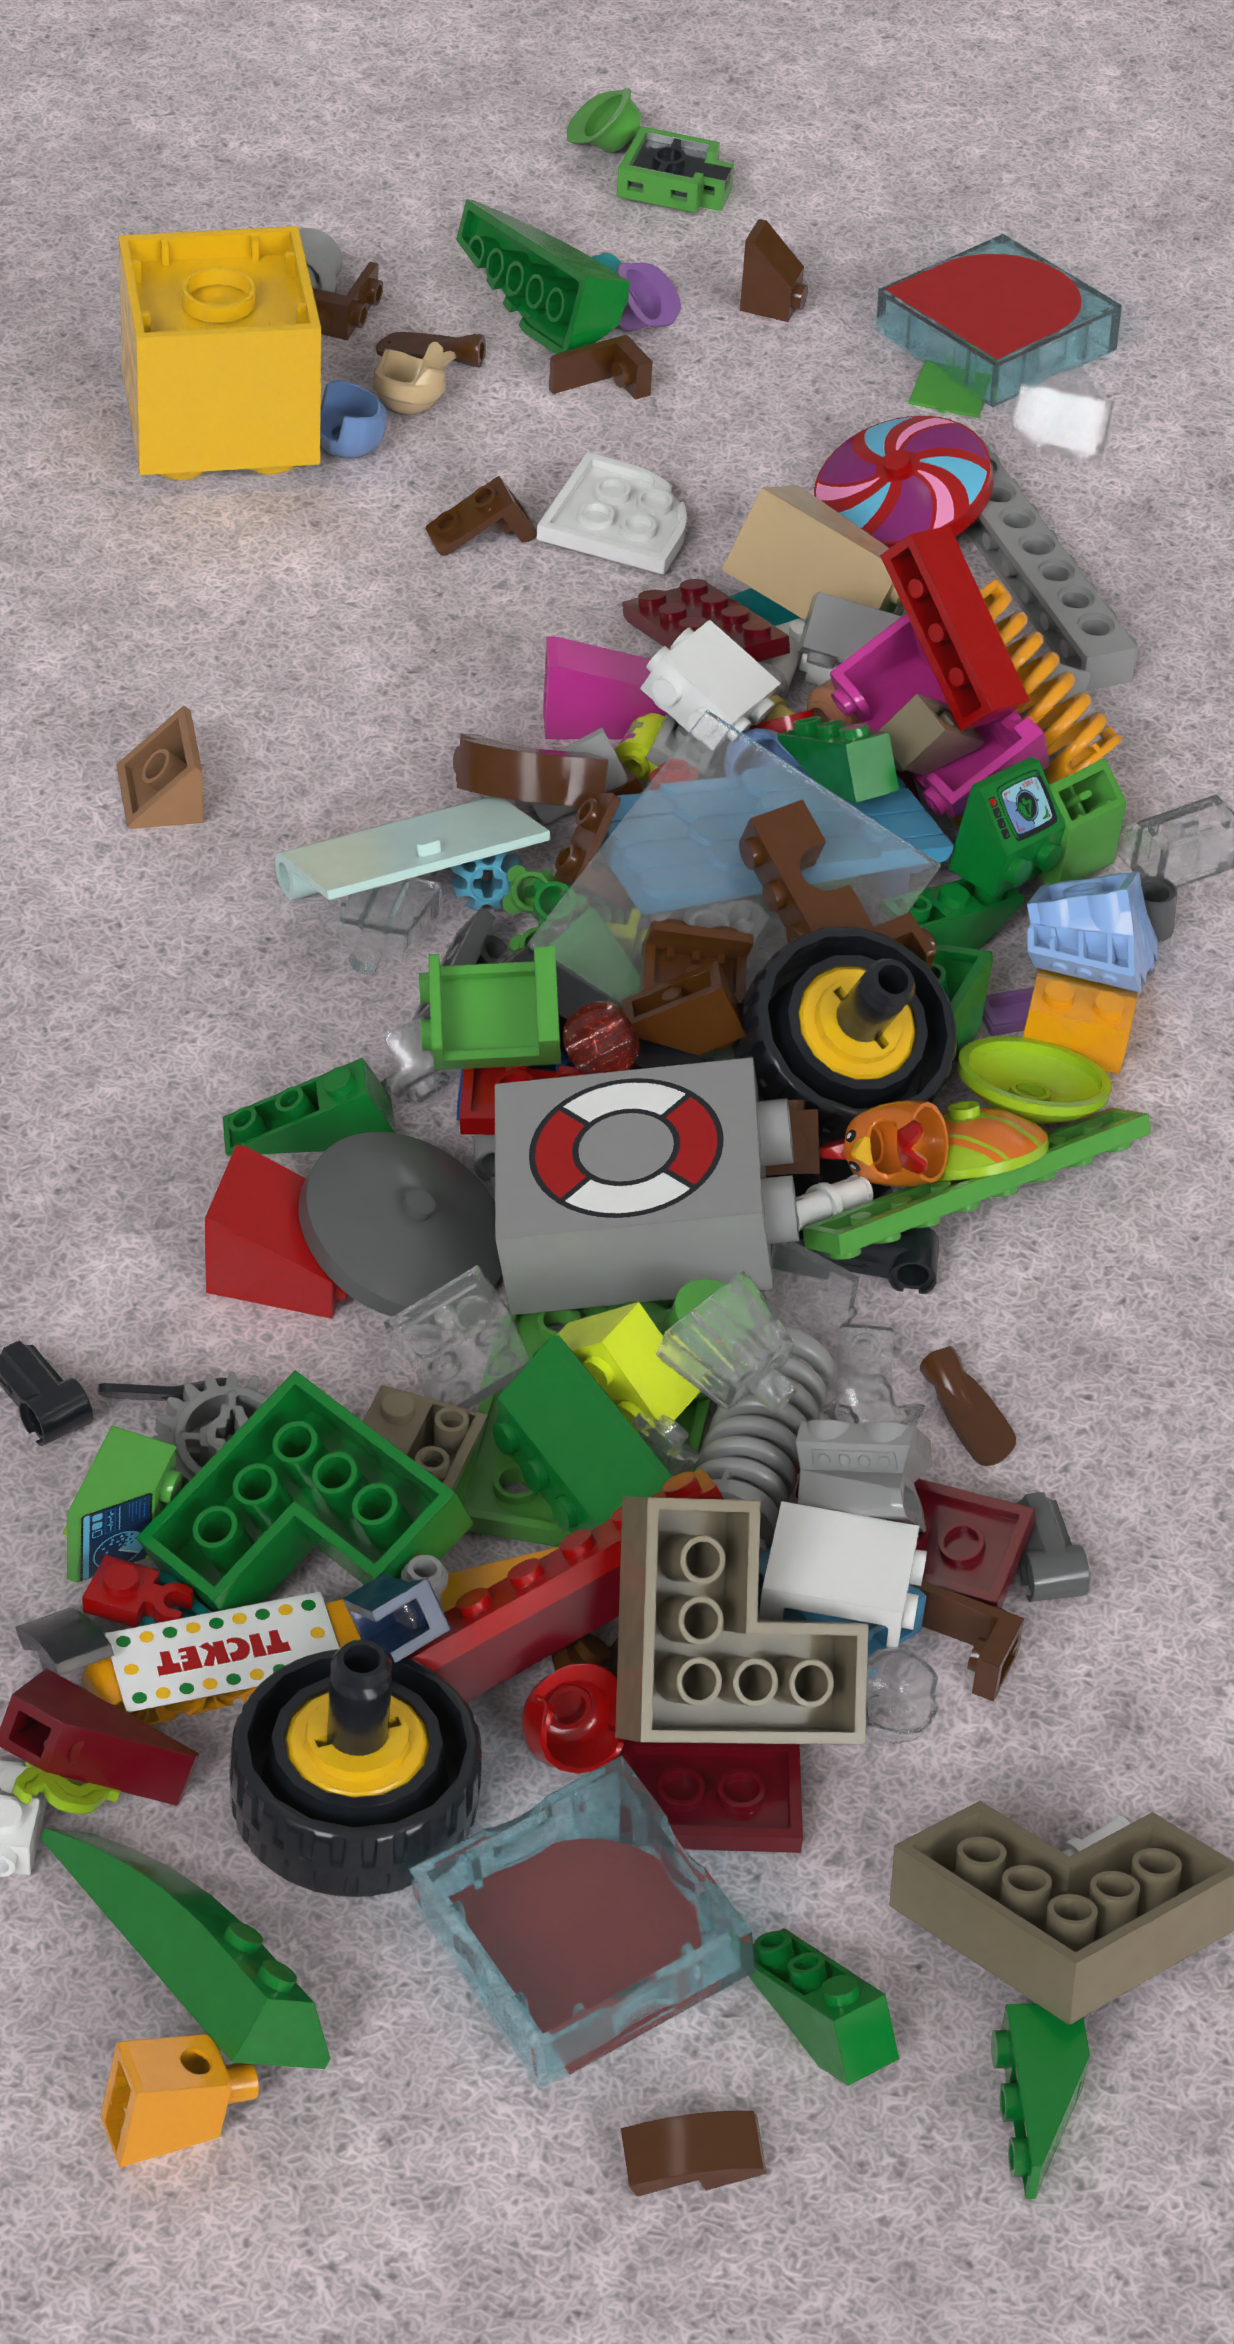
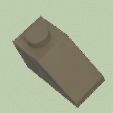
M916 694L879 730L889 732L895 769L900 772L906 770L924 776L979 749L986 742L975 728L960 732L948 703L920 694Z

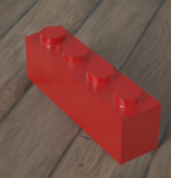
M950 525L912 533L880 555L960 732L998 722L1014 710L1016 711L1030 702Z

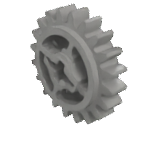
M229 1372L225 1386H219L215 1378L211 1374H207L204 1391H199L194 1385L187 1382L184 1384V1402L175 1397L167 1399V1415L157 1416L155 1432L158 1435L153 1436V1439L177 1446L176 1470L183 1473L180 1490L227 1442L228 1435L233 1436L279 1386L274 1385L265 1393L258 1392L259 1378L256 1375L249 1379L245 1387H240L235 1372ZM217 1417L208 1426H202L200 1433L192 1432L201 1423Z

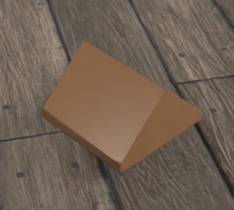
M183 705L116 764L126 823L130 829L203 823V772L191 710Z

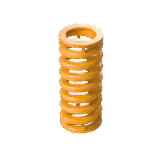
M998 578L980 590L994 621L1010 605L1012 595ZM1016 611L995 624L1005 646L1027 624L1028 616L1025 612ZM1033 631L1008 645L1006 649L1030 699V702L1017 709L1016 712L1020 715L1033 707L1022 720L1029 716L1041 730L1049 727L1044 732L1048 756L1068 745L1050 763L1049 768L1044 771L1050 785L1097 762L1124 738L1121 734L1115 733L1111 726L1103 730L1108 719L1101 712H1095L1075 723L1091 704L1092 698L1086 692H1079L1056 705L1074 686L1076 677L1073 673L1068 671L1060 673L1040 685L1059 664L1060 657L1056 652L1049 651L1021 667L1043 644L1044 636L1041 632ZM1098 734L1102 737L1098 741L1089 745Z

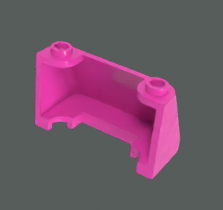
M906 613L830 672L835 689L831 694V698L846 717L854 714L861 723H868L870 730L879 731L916 694L947 703ZM1014 710L998 722L975 728L986 741L979 749L925 776L907 772L923 788L922 796L938 816L946 813L951 818H955L964 813L973 784L1031 756L1040 761L1043 771L1049 768L1050 762L1044 732L1029 716L1022 720L1021 716Z

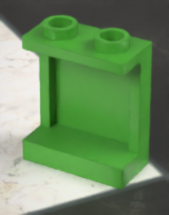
M555 946L534 947L533 962L442 966L440 965L439 954H428L429 972L419 973L420 1003L430 1004L431 1019L421 1020L422 1052L432 1051L434 1070L561 1064Z

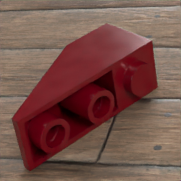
M47 1668L12 1694L0 1726V1747L44 1772L120 1790L121 1792L176 1806L183 1799L200 1754Z

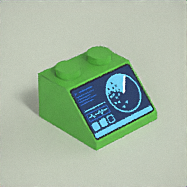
M111 1426L67 1512V1580L80 1582L92 1578L105 1555L132 1563L143 1560L145 1556H148L136 1537L180 1491L183 1473L176 1470L177 1446Z

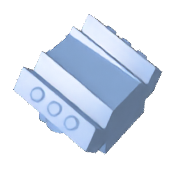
M1139 871L1115 873L1083 880L1062 881L1039 887L1027 903L1030 925L1027 928V952L1033 966L1141 993V985L1146 986L1147 972H1154V961L1158 962V939L1147 915Z

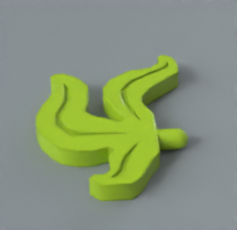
M26 1761L25 1766L27 1768L16 1778L12 1793L23 1803L30 1804L32 1796L43 1793L45 1799L58 1810L74 1814L92 1813L105 1800L117 1802L121 1793L120 1790L44 1772Z

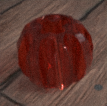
M595 1001L582 1006L568 1018L563 1028L564 1046L574 1065L583 1075L626 1071L634 1064L640 1053L639 1038L632 1023L620 1007L609 1001Z

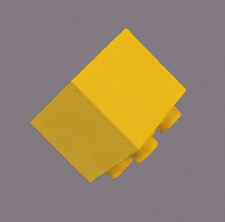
M285 226L118 235L122 373L140 475L161 474L170 479L186 480L195 478L204 471L251 469L262 474H279L288 471L293 466L319 465L321 325L299 227Z

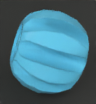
M507 852L451 867L450 869L453 873L457 874L450 881L455 895L458 898L470 896L465 905L475 911H478L486 904L492 905L494 912L502 910V899L507 895L509 881L506 878L507 871L515 865L523 866L516 853L506 855ZM483 870H493L491 880H481Z

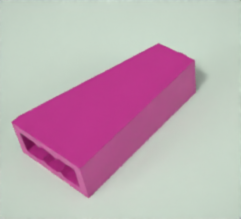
M546 636L543 693L545 739H581L600 728H603L608 739H623L637 718L649 713H657L665 717L667 712L660 709L640 689L651 673L646 668L651 659L556 636Z

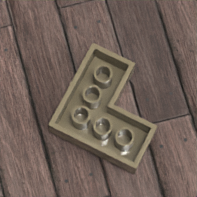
M623 1496L615 1738L636 1742L865 1744L869 1624L844 1621L757 1619L761 1501Z
M978 1801L894 1845L889 1906L1070 2025L1233 1932L1234 1862L1153 1812L1069 1857L987 1804Z

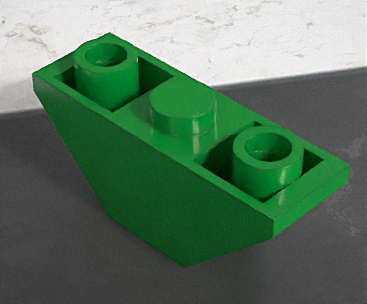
M960 879L880 902L878 911L887 921L911 912L919 926L929 930L935 945L946 944L980 950L1022 906L1024 897L1013 888L996 897H992L966 879Z

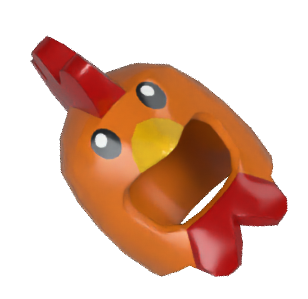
M905 1100L882 1104L861 1112L850 1122L845 1138L823 1144L819 1148V1155L823 1159L847 1160L852 1172L858 1175V1177L867 1178L870 1183L892 1187H912L939 1180L945 1171L948 1161L949 1141L943 1115L936 1105L926 1101Z

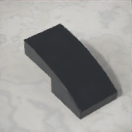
M69 1607L15 1627L23 1649L37 1651L43 1670L47 1668L58 1675L114 1656L112 1646L102 1631L89 1617L74 1608Z

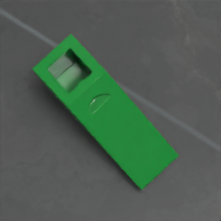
M809 717L794 721L793 730L777 734L778 742L833 799L857 803L899 791L889 732L870 730L868 723L846 726L845 720H833L823 723L822 717Z
M363 1057L223 1116L225 1153L227 1156L232 1155L236 1144L247 1146L260 1154L326 1151L336 1142L356 1134L367 1132L395 1133L391 1096Z
M783 1928L779 1931L765 1933L759 1936L755 1943L733 1953L736 1961L816 2064L846 2086L899 2060L886 1994L787 1929Z
M1037 2003L1006 2004L1001 2030H993L991 2035L992 2063L995 2069H1005L1007 2083H1001L999 2100L1002 2121L1013 2122L1016 2136L1010 2137L1008 2144L1010 2173L1012 2177H1022L1025 2198L1035 2199L1083 2089L1090 2051L1083 2017L1068 2025Z

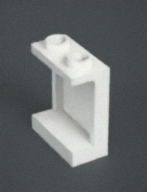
M781 1501L762 1587L759 1620H783L785 1609L790 1608L883 1625L888 1628L886 1647L898 1649L901 1628L913 1630L919 1595L908 1593L910 1584L921 1586L927 1551L916 1550L920 1526Z

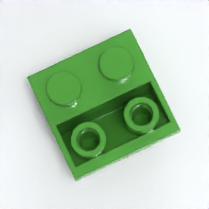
M1104 758L1049 785L1066 827L1060 843L1062 854L1058 863L1051 871L1040 874L1045 885L1069 880H1081L1082 877H1087L1114 863L1127 802Z

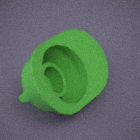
M631 89L607 91L587 101L573 116L567 127L568 142L573 144L590 143L607 153H615L625 145L632 144L640 129L642 114L630 98Z

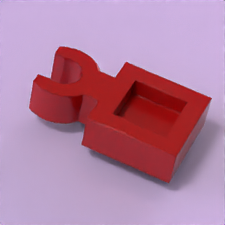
M105 1555L82 1596L83 1612L131 1627H138L144 1616L153 1618L155 1623L182 1618V1612L170 1607L180 1606L184 1609L192 1610L194 1606V1590L183 1583H168L161 1586L159 1570Z

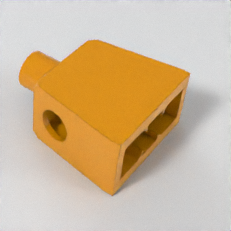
M207 2034L117 2042L100 2118L119 2168L220 2137L228 2104L253 2100L258 2097L259 2083L257 2073L253 2064L234 2063L225 2065L217 2044Z

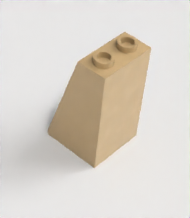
M798 485L761 488L722 568V571L804 620L807 618L812 597L817 592L892 614L897 605L900 606L902 604L880 557L881 554L890 548Z

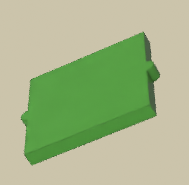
M926 359L908 404L939 410L942 414L950 412L979 418L995 373L966 368L963 364L952 365Z

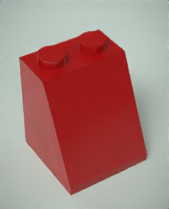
M236 1144L205 1216L206 1293L332 1319L339 1300L347 1302L350 1296L326 1275L305 1242L299 1221L298 1206L301 1188L306 1178L247 1146Z

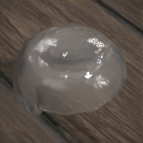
M900 1647L878 1649L868 1657L866 1735L870 1738L890 1744L917 1740L932 1724V1718L935 1717L938 1711L935 1695L938 1676L935 1670L918 1653Z

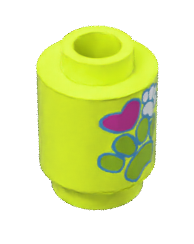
M649 713L637 718L615 749L620 762L637 779L649 781L650 773L658 768L645 759L664 719V716L657 713Z

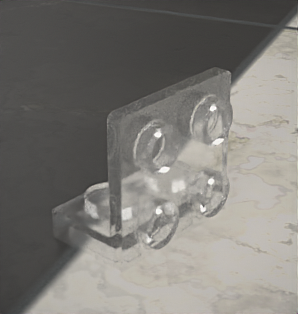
M476 1265L383 1322L388 1335L416 1372L425 1397L472 1410L476 1404L502 1388H506L531 1360L509 1308L479 1265Z

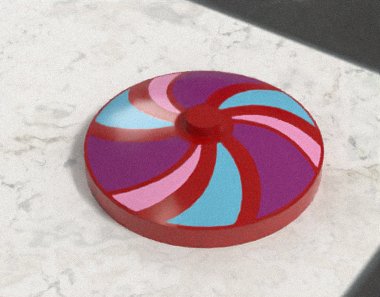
M907 416L875 424L842 443L828 457L820 469L815 481L814 496L882 544L891 548L908 535L948 525H950L955 537L963 532L978 518L986 507L993 490L994 472L989 452L984 442L967 426L942 417Z

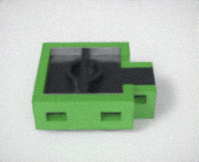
M641 126L618 167L616 197L696 213L699 207L721 211L732 191L734 164L719 161L720 142Z

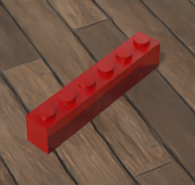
M702 1468L695 1472H683L670 1478L663 1485L662 1491L651 1496L663 1498L724 1499L717 1485ZM622 1506L613 1512L610 1520L592 1530L584 1529L570 1534L562 1540L558 1549L539 1560L532 1558L520 1562L508 1572L507 1578L487 1589L483 1587L476 1588L462 1595L457 1600L455 1607L444 1612L451 1629L406 1657L437 1672L468 1702L619 1617Z

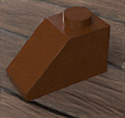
M758 219L745 240L740 311L789 322L796 309L802 310L806 303L808 285L803 284L804 266L767 220Z
M718 960L622 999L625 1028L628 1034L697 1056L711 1050L726 1049L738 1039L746 1037L741 1020V1006Z

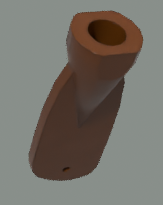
M396 332L381 339L376 345V352L378 355L383 356L385 349H391L422 359L428 346L432 342H438L443 347V352L452 351L456 354L454 361L471 367H481L486 354V341L484 335L481 334L450 337L426 333Z
M952 1346L929 1353L922 1360L919 1370L924 1378L935 1387L941 1407L966 1450L982 1466L995 1465L1006 1459L1015 1448L1016 1436L1001 1411L976 1380L964 1371L961 1358Z

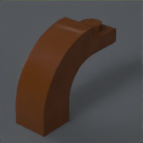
M461 733L460 745L457 746L453 755V768L456 773L457 788L510 800L581 807L584 801L590 798L592 794L605 793L608 759L589 752L522 747L498 742L479 734Z

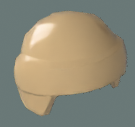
M432 342L428 346L422 359L396 350L385 349L379 366L374 370L373 389L388 409L402 415L421 413L434 406L436 401L443 396L447 381L444 367L456 358V354L452 351L443 352V347L438 342Z

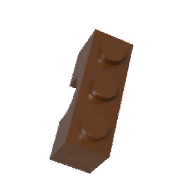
M803 799L749 819L739 841V851L745 866L750 870H754L758 877L768 908L772 912H777L786 928L788 944L798 936L807 932H815L821 928L844 926L865 930L873 928L869 917L850 884L835 890H820L810 885L802 876L801 870L815 866L826 843Z

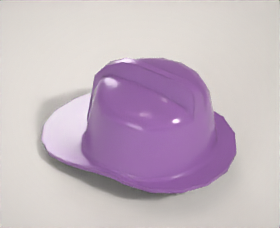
M650 263L620 264L617 274L630 281V286L628 290L629 300L627 306L623 309L618 326L625 331H634L648 326L657 327L673 324L681 310V303L678 293L667 275Z

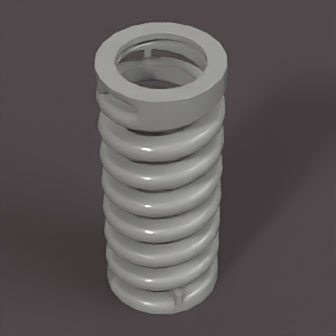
M781 1326L760 1328L752 1332L749 1338L740 1346L733 1370L729 1374L717 1411L713 1415L709 1431L704 1438L701 1452L698 1454L693 1468V1472L702 1468L717 1485L724 1499L761 1501L760 1539L766 1542V1548L769 1549L772 1546L781 1501L789 1502V1496L794 1491L797 1475L800 1473L796 1447L801 1421L820 1419V1413L823 1411L828 1397L827 1392L831 1389L836 1375L835 1364L830 1353L818 1340L805 1332ZM781 1352L796 1355L804 1359L813 1367V1369L808 1364L794 1357L782 1355ZM764 1373H777V1374L785 1375V1376H788V1377H790V1378H792V1379L798 1381L800 1384H798V1383H796V1382H794V1381H792V1380H790V1379H788V1378H785V1377H781V1376H777V1375H773V1374H764ZM759 1414L765 1415V1416L770 1417V1418H772V1419L762 1417V1416L759 1415ZM753 1435L761 1437L765 1440L755 1438ZM747 1457L754 1458V1459L759 1460V1461H762V1462H764V1463H766V1464L758 1463V1462H756V1461H753V1460H751V1459H748ZM739 1478L749 1480V1481H751V1482H753V1483H755V1484H750V1483H748V1482H746V1481H743V1480H741V1479H739Z

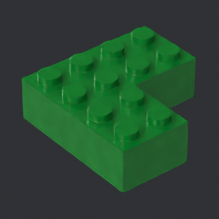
M294 1370L136 1539L158 1569L169 1573L179 1583L190 1586L194 1590V1597L211 1612L262 1603L314 1547H317L363 1585H366L384 1573L401 1579L402 1570L405 1565L416 1556L431 1555L441 1560L474 1523L453 1490Z

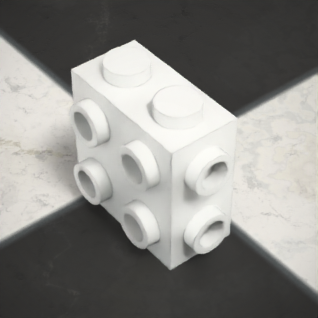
M709 620L695 632L691 628L684 630L674 641L670 650L666 646L662 647L647 664L646 668L651 673L640 689L660 709L666 711L684 727L697 742L703 744L710 752H713L727 740L733 744L742 732L750 728L752 723L757 726L765 719L775 706V703L770 698L781 682Z

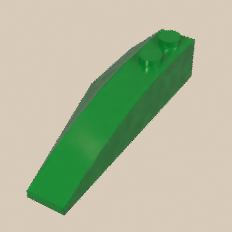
M466 199L456 240L476 268H486V281L492 290L501 288L506 294L503 305L508 312H519L522 316L519 327L526 335L553 353L558 354L594 344L620 324L623 309H625L629 300L628 290L630 281L587 254L540 229L475 200Z
M51 1828L44 1829L40 1837L44 1844L232 2063L315 2069L326 2068L331 2058L315 2003L296 1983V1974L288 1966L278 1962L262 1944L263 1938L259 1932L249 1925L242 1923L211 1894L182 1874L134 1848L92 1833Z

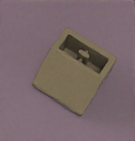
M381 1385L363 1422L454 1491L485 1429L488 1415Z

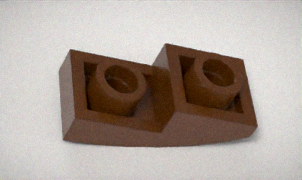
M716 2111L687 2114L621 2128L629 2187L637 2197L699 2180L705 2190H710L767 2174L758 2118L754 2111Z

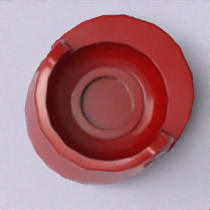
M572 1664L546 1676L532 1689L524 1703L521 1715L522 1733L528 1749L539 1761L560 1771L581 1774L597 1771L605 1767L620 1754L624 1742L623 1739L615 1738L617 1678L613 1673L596 1664Z

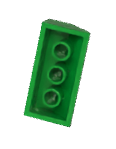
M559 1335L549 1338L498 1396L496 1423L493 1424L492 1428L495 1442L504 1455L510 1454L522 1469L523 1477L528 1487L535 1493L540 1492L547 1501L555 1521L564 1531L569 1530L572 1534L579 1530H592L611 1519L613 1512L622 1506L623 1496L651 1497L662 1491L663 1485L673 1477Z

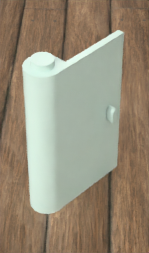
M489 796L279 852L275 857V869L279 885L290 901L319 893L326 899L332 900L549 841L551 837L550 831L504 798Z

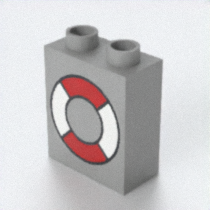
M753 1057L495 1084V1240L511 1315L618 1305L628 1301L648 1302L675 1299L680 1288L695 1279L717 1280L727 1284L737 1292L773 1289L771 1244L799 1241V1226L793 1175L766 1178V1166L794 1163L788 1099L759 1101Z

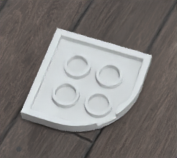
M587 452L538 523L537 540L664 575L684 543L687 522L686 507L684 502L679 503L671 493L672 485L657 474L630 463Z

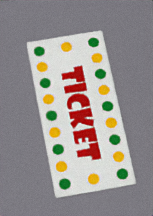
M321 1592L105 1634L114 1652L111 1660L126 1712L259 1687L260 1683L271 1674L297 1659L323 1651L340 1649Z

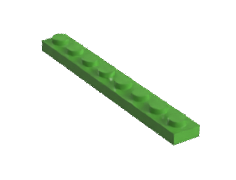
M1109 1108L1047 1132L1049 1141L1048 1152L1037 1161L1024 1167L992 1176L965 1180L935 1181L919 1186L905 1187L802 1227L805 1248L828 1253L829 1258L834 1260L854 1258L861 1254V1248L870 1244H884L897 1241L901 1238V1232L908 1229L937 1225L941 1222V1216L951 1212L975 1210L980 1206L979 1201L989 1197L1013 1195L1018 1192V1186L1027 1182L1051 1180L1056 1177V1171L1060 1169L1091 1164L1094 1161L1093 1156L1103 1152L1126 1150L1131 1147V1141L1151 1134L1149 1114Z

